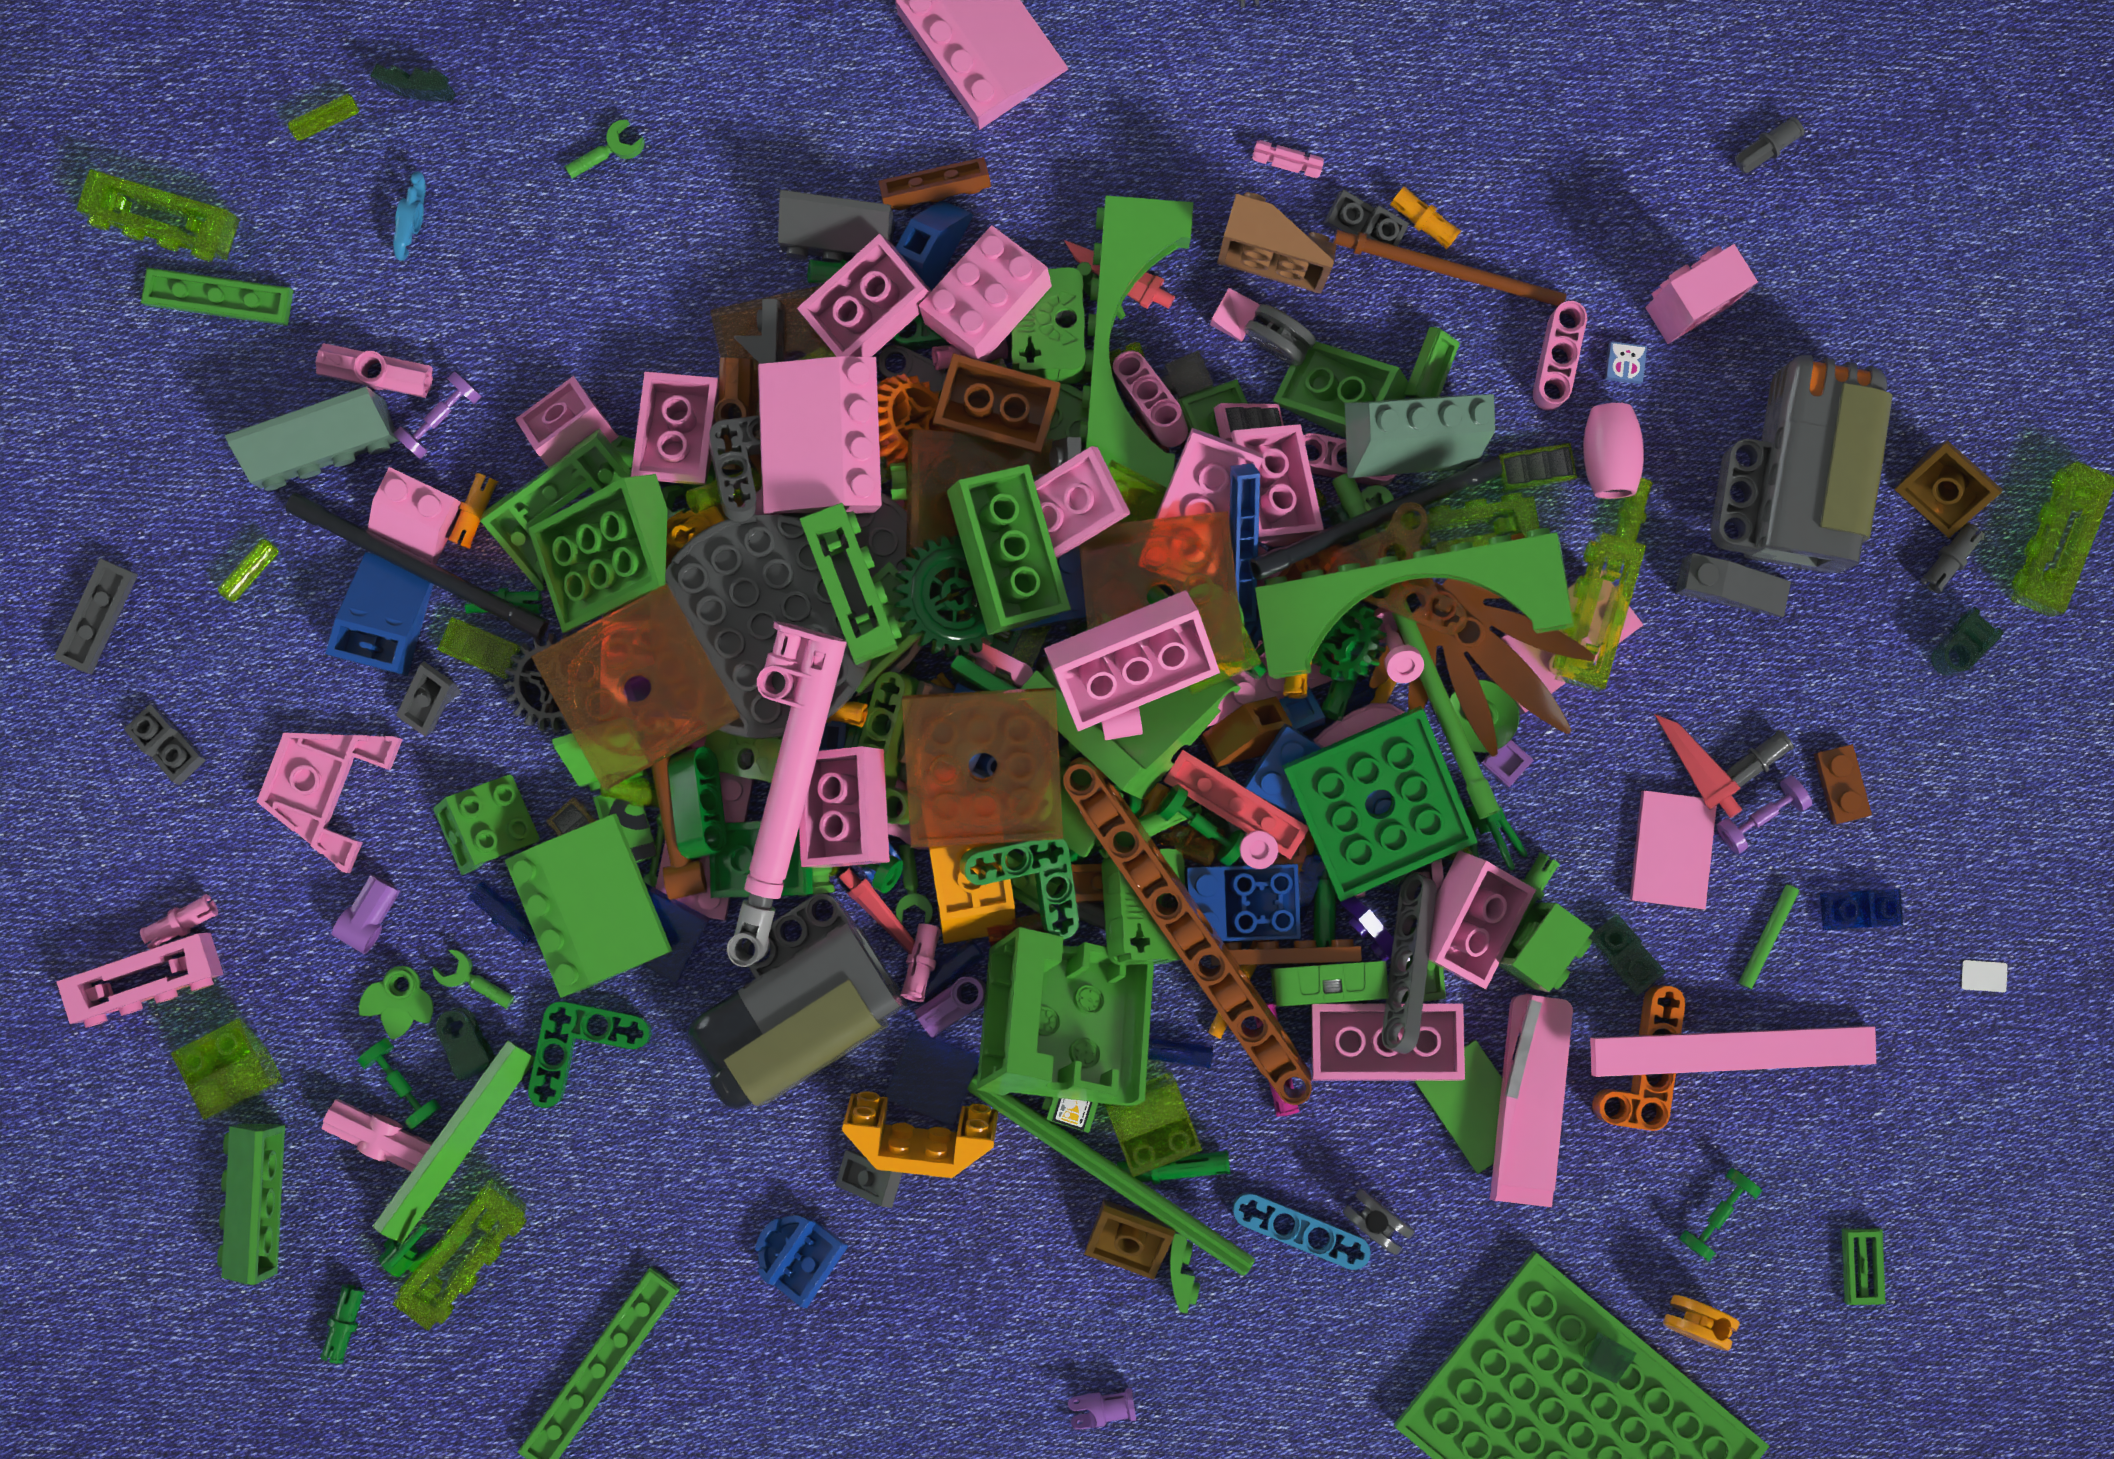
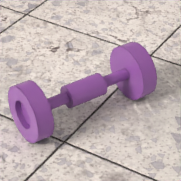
M456 371L447 379L457 390L444 403L440 401L423 419L425 423L413 435L402 426L393 433L419 459L428 450L418 440L431 427L435 429L451 412L449 408L462 395L467 397L473 404L482 397Z
M1789 775L1780 781L1785 797L1776 803L1769 802L1749 816L1750 820L1740 827H1737L1729 818H1725L1716 824L1720 836L1735 854L1738 855L1748 848L1747 841L1743 836L1744 832L1753 826L1759 828L1777 816L1779 809L1789 802L1800 812L1812 806V800L1808 792L1794 776Z

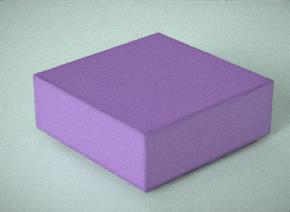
M1510 740L1505 746L1498 749L1497 756L1492 757L1488 754L1480 764L1508 788L1534 760Z

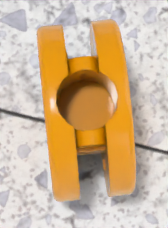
M1681 1295L1672 1296L1670 1305L1685 1312V1316L1682 1319L1666 1314L1663 1320V1324L1666 1327L1705 1345L1723 1351L1731 1349L1733 1341L1728 1338L1731 1337L1732 1331L1737 1332L1740 1324L1736 1318L1699 1301Z

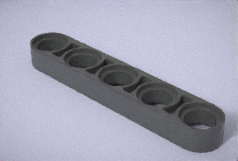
M1418 873L1408 875L1400 888L1388 981L1389 998L1386 999L1382 1029L1383 1045L1401 1054L1411 1052L1419 1039L1436 900L1435 882ZM1422 884L1420 894L1414 899L1418 886ZM1417 919V926L1410 935L1411 926ZM1413 954L1412 964L1406 971L1407 961L1409 957ZM1409 991L1407 1001L1402 1007V998L1405 992ZM1404 1027L1403 1037L1397 1043L1398 1033Z

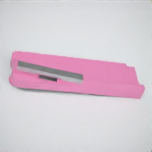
M1524 994L1513 997L1510 1002L1490 1200L1552 1207L1553 1193L1556 1186L1573 1007L1567 1000ZM1519 1033H1521L1515 1053L1514 1060H1512Z

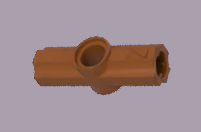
M720 358L719 400L714 411L716 422L729 419L728 412L734 404L740 407L742 412L741 418L756 416L755 408L752 405L753 359ZM722 435L725 453L730 452L731 440L728 438V435ZM729 464L723 468L729 470H743L740 466L736 464Z

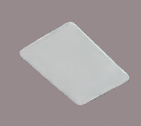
M1963 961L1962 989L2006 992V963Z

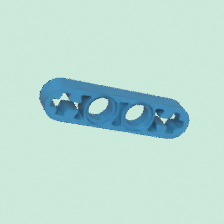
M1242 1193L1233 1202V1215L1237 1222L1246 1228L1347 1269H1361L1370 1260V1247L1357 1234L1256 1193ZM1250 1200L1256 1201V1209L1267 1213V1206L1274 1207L1267 1217L1266 1228L1260 1226L1264 1221L1261 1217L1251 1215L1248 1220L1244 1219V1213L1239 1209L1240 1205H1248ZM1286 1213L1293 1217L1294 1228L1291 1232L1279 1234L1275 1231L1273 1223L1279 1214ZM1314 1228H1324L1328 1232L1329 1240L1322 1248H1314L1308 1242V1235ZM1336 1234L1342 1235L1339 1242L1345 1246L1352 1247L1354 1242L1359 1243L1358 1249L1362 1252L1361 1258L1354 1257L1352 1262L1347 1261L1348 1255L1337 1248L1335 1249V1256L1330 1255L1329 1253L1335 1246Z

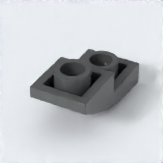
M1345 190L1338 193L1323 224L1335 231L1338 229L1356 235L1358 232L1367 234L1366 238L1395 246L1399 245L1410 224L1383 207H1372Z
M149 704L124 728L125 732L140 750L152 757L168 778L177 785H181L206 761L203 755L181 731L152 704Z

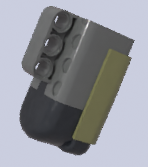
M817 894L772 922L768 937L770 941L769 958L763 962L757 961L748 966L756 979L700 1014L689 1025L688 1038L711 1076L709 1083L719 1100L731 1109H741L751 1105L759 1107L770 1103L888 1027V1018L908 1006L905 998L900 996L901 991L861 928L851 919L838 898L832 895ZM827 900L832 904L834 911L832 917L823 922L817 918L816 908L820 902ZM791 921H797L802 928L800 938L794 942L789 941L785 936V927ZM747 939L742 948L745 953L753 956L754 944L751 940Z

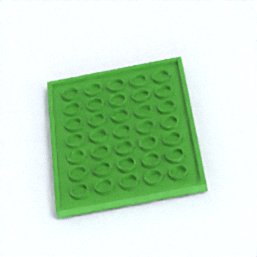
M1535 1251L1527 1258L1393 1424L1397 1430L1432 1459H1760L1770 1447Z

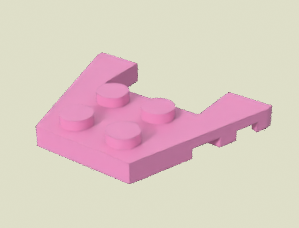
M283 733L256 802L290 830L295 831L305 839L317 852L332 861L339 870L351 873L363 842L327 829L354 758L391 770L403 739L395 736Z

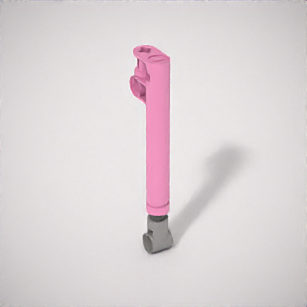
M774 621L773 628L778 631L773 651L768 653L765 667L757 677V688L763 697L790 705L791 708L749 867L750 874L747 875L744 887L750 893L749 898L742 902L734 936L727 944L729 959L732 963L741 967L750 966L761 960L770 949L768 937L776 910L772 907L773 899L781 898L784 887L783 880L786 879L847 644L846 640L779 621ZM776 671L781 673L785 679V687L781 692L777 691L772 685V676ZM744 938L751 940L754 944L755 953L753 956L748 955L743 950L742 941Z

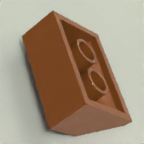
M953 353L933 425L1041 454L1058 402L1061 383Z

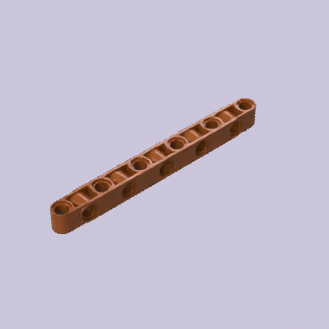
M1087 757L1074 759L1065 772L1063 784L1068 794L1078 806L1086 823L1256 1067L1268 1079L1280 1098L1290 1105H1299L1307 1101L1312 1092L1311 1073L1285 1030L1118 790ZM1077 769H1084L1090 773L1092 782L1087 785H1079L1073 780L1072 772ZM1127 831L1133 835L1135 843L1129 847L1121 846L1116 842L1115 835L1118 832ZM1170 893L1177 898L1178 904L1174 907L1166 908L1158 902L1157 898L1161 894ZM1206 955H1214L1220 960V965L1209 969L1201 964L1200 959ZM1249 1016H1255L1263 1024L1257 1029H1250L1243 1024V1020ZM1291 1077H1298L1305 1084L1299 1089H1291L1285 1084V1081Z

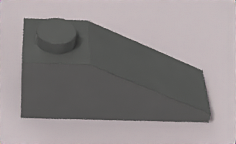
M1692 553L1682 558L1675 594L1783 618L1791 581L1731 561Z

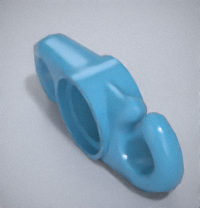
M415 171L411 175L410 181L414 185L408 188L406 198L400 200L396 210L393 248L395 257L399 261H404L408 257L409 251L406 246L412 243V236L419 232L423 221L426 186L424 176L419 171Z

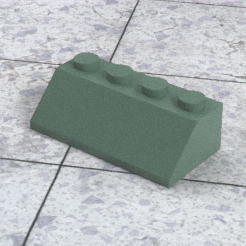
M367 386L225 435L228 445L249 482L261 489L264 488L265 491L284 487L286 480L297 476L300 479L314 477L321 473L320 468L332 464L335 467L351 464L356 460L355 456L366 452L370 455L383 453L390 449L389 444L399 441L393 434L396 430L386 401Z
M1466 394L1345 403L1348 478L1464 469L1478 462L1495 432L1494 394Z

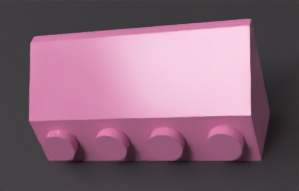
M1186 590L1044 648L1077 731L1220 673L1199 611Z

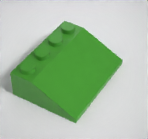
M656 474L623 477L528 528L562 633L582 626L665 585L668 509Z
M612 814L538 844L505 860L560 998L585 990L672 951L617 814Z

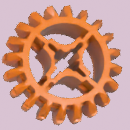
M905 374L891 378L888 377L877 385L880 457L886 458L887 467H890V463L905 462L907 471L911 474L919 473L925 469L929 470L935 467L936 463L942 461L948 455L947 449L953 444L950 437L955 432L951 429L933 425L940 391H931L929 381L920 383L917 375L907 377Z

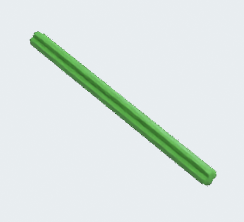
M978 1074L973 1077L967 1089L974 1096L1240 1275L1245 1276L1249 1272L1255 1261L1253 1256L1052 1121L1046 1120V1117L1010 1093L1003 1096L976 1090Z

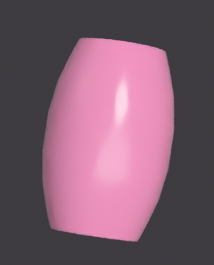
M1606 403L1591 408L1583 441L1584 464L1593 493L1596 497L1604 499L1633 496L1636 494L1640 483L1644 462L1643 438L1633 407L1626 403Z

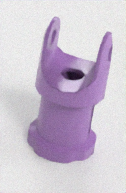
M1131 1388L1125 1389V1392L1102 1395L1100 1392L1075 1396L1068 1401V1407L1073 1411H1090L1087 1414L1076 1415L1072 1418L1071 1425L1074 1429L1104 1427L1106 1422L1123 1419L1136 1421Z

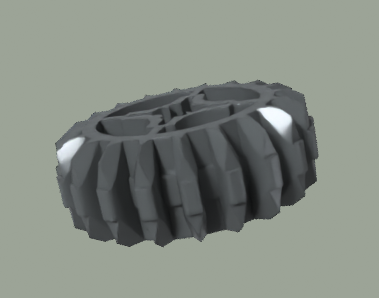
M553 633L547 635L546 645L542 639L533 638L535 646L533 650L530 646L523 643L520 648L525 656L523 658L515 654L511 656V660L518 664L516 670L512 668L505 669V674L513 676L514 681L505 682L503 684L504 689L515 690L514 694L506 698L507 703L516 704L520 702L513 713L518 717L527 713L524 723L532 726L538 720V730L543 732L547 730L550 722L552 731L555 733L561 732L562 721H564L565 726L569 730L575 729L574 716L583 723L588 721L587 715L583 710L587 708L596 712L598 707L591 703L590 700L592 696L600 698V691L594 690V685H601V676H593L592 673L601 669V663L593 662L588 664L593 659L595 653L589 649L580 654L584 643L577 640L570 647L571 637L565 634L561 637L559 644L556 635ZM556 654L555 659H551L548 668L544 671H530L534 664L543 657ZM567 656H570L578 665L582 675V684L575 683L568 678ZM559 674L557 679L569 685L570 688L560 686V688L554 687L552 689L538 679H555L556 675ZM527 682L533 683L540 688V701L543 702L541 710L530 700L527 692ZM564 695H579L571 706L560 712L552 713L554 706H558L560 699Z

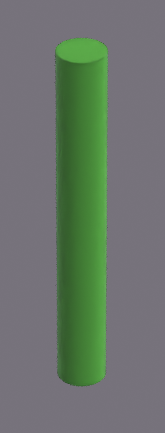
M1788 884L1785 885L1738 982L1740 985L1752 990L1798 896L1799 889Z

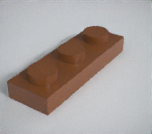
M984 157L878 180L883 204L891 205V209L904 210L913 204L927 201L939 202L949 196L958 194H975L982 189L991 187Z

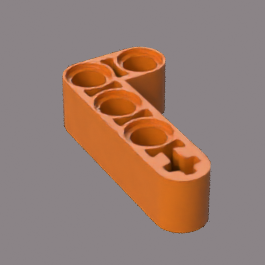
M1655 985L1649 988L1643 1000L1639 1036L1653 1035L1658 1029H1663L1666 1034H1681L1685 998L1679 989L1667 985ZM1666 997L1671 999L1670 1006L1663 1007L1658 1005V998ZM1654 1018H1667L1669 1019V1024L1654 1021ZM1676 1073L1662 1074L1661 1080L1653 1086L1648 1083L1647 1074L1633 1075L1631 1092L1603 1089L1594 1096L1592 1110L1597 1118L1612 1125L1658 1131L1664 1128L1670 1118ZM1616 1097L1620 1102L1619 1112L1612 1117H1608L1604 1111L1605 1103L1609 1098ZM1648 1103H1653L1657 1111L1656 1116L1652 1121L1645 1122L1641 1116L1642 1108Z

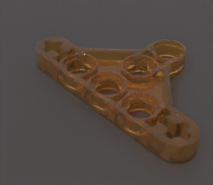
M1413 502L1404 503L1395 511L1387 530L1336 551L1330 548L1318 553V558L1330 565L1331 558H1336L1330 566L1329 574L1336 573L1338 566L1350 563H1360L1361 568L1375 566V560L1386 557V551L1392 545H1402L1405 547L1407 554L1404 560L1413 559L1412 553L1422 550L1420 545L1428 529V515L1419 504ZM1412 510L1419 512L1422 521L1418 528L1406 530L1401 526V518L1404 513ZM1304 559L1296 562V566L1301 573L1312 570H1323L1324 575L1327 573L1324 568L1314 565L1311 570H1307L1308 564ZM1433 578L1412 579L1392 584L1391 591L1387 597L1377 599L1369 595L1363 599L1365 602L1445 635H1455L1461 632L1466 626L1468 619L1465 609L1459 602L1439 594ZM1412 593H1420L1425 597V607L1418 613H1410L1405 609V599ZM1435 599L1439 601L1435 606L1438 610L1448 613L1451 608H1455V614L1459 621L1457 623L1451 622L1448 627L1443 626L1444 620L1440 616L1432 613L1431 621L1425 618L1432 611L1433 600Z

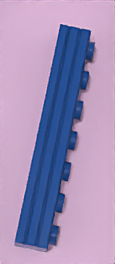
M1252 463L1233 465L1230 468L1228 590L1238 600L1243 612L1244 622L1256 621L1257 611L1255 591L1257 579L1251 574L1249 560L1258 556L1260 472Z

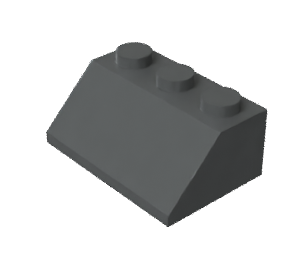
M780 190L778 244L781 251L786 252V256L790 258L805 260L808 259V255L822 257L824 262L841 263L842 260L850 261L878 234H881L891 244L893 242L895 221L891 205Z

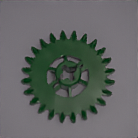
M940 535L936 539L937 544L932 539H926L923 541V546L926 550L919 546L911 549V553L916 559L906 557L901 561L909 571L901 570L895 574V577L903 580L905 584L898 585L892 589L894 593L904 595V599L894 603L893 607L906 608L907 610L898 619V622L912 621L913 625L906 634L910 636L921 632L922 635L917 644L918 646H924L933 641L932 654L938 653L943 646H945L944 655L947 658L952 657L957 648L959 656L962 655L963 657L969 654L970 646L974 653H978L982 650V641L985 645H990L993 643L994 637L993 634H987L978 599L977 607L971 604L975 588L960 536L954 535L949 542L945 535ZM951 569L948 580L942 582L935 577L941 570ZM959 570L969 576L971 580L967 582L962 578H958ZM972 585V589L953 597V600H947L935 605V602L947 597V594L950 592L953 594ZM964 610L972 614L967 620L956 622L957 612ZM940 615L946 616L947 620L941 617Z

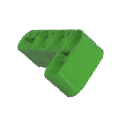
M886 672L878 678L858 747L884 749L888 823L911 825L916 823L922 815L920 804L922 801L913 792L895 786L902 762L898 761L899 749L919 681L911 675L897 672ZM890 718L891 728L889 732L886 733L885 724L887 720ZM901 800L903 804V810L901 814L898 815L896 809L898 802Z

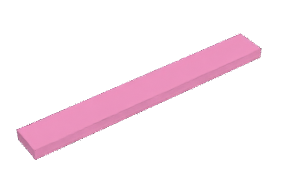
M1873 1026L1590 1038L1591 1075L1596 1077L1877 1064L1875 1027Z

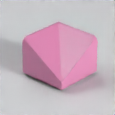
M1228 288L1211 319L1210 326L1242 342L1246 335L1244 328L1250 320L1254 321L1256 317L1255 311L1260 304Z

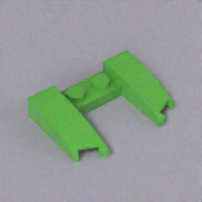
M597 429L572 447L569 454L515 493L511 491L485 510L480 522L535 587L542 591L545 588V578L528 528L545 520L590 487L597 492L623 477H631V469L602 431Z

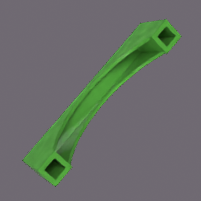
M1106 195L1105 208L1097 207L1096 229L1103 230L1102 243L1094 244L1093 265H1100L1099 279L1092 278L1090 300L1097 301L1096 314H1089L1087 336H1095L1094 350L1086 349L1085 372H1092L1091 386L1083 385L1082 407L1089 408L1088 422L1081 421L1079 437H1081V444H1086V449L1091 446L1098 447L1121 494L1164 497L1174 473L1175 454L1165 453L1153 443L1137 426L1126 410L1117 392L1109 359L1111 330L1125 297L1135 283L1151 267L1179 248L1189 249L1193 202Z
M1541 528L1526 532L1527 538L1512 540L1511 535H1503L1488 539L1489 545L1473 547V542H1465L1450 546L1451 552L1436 554L1435 549H1427L1412 553L1413 559L1398 561L1397 556H1389L1376 559L1375 566L1361 568L1360 563H1350L1338 566V572L1324 575L1323 570H1312L1301 573L1302 579L1287 581L1285 576L1264 580L1265 586L1255 587L1269 676L1279 679L1312 673L1310 663L1331 628L1346 612L1374 592L1392 584L1412 579L1446 578L1484 588L1519 609L1532 621L1536 634L1574 627L1558 533H1550L1549 528Z

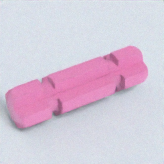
M1257 141L1253 152L1254 161L1264 164L1269 161L1272 162L1271 166L1295 173L1304 171V175L1313 178L1320 176L1324 164L1322 157L1310 154V157L1304 156L1305 152L1277 145L1275 148L1271 146L1272 143Z

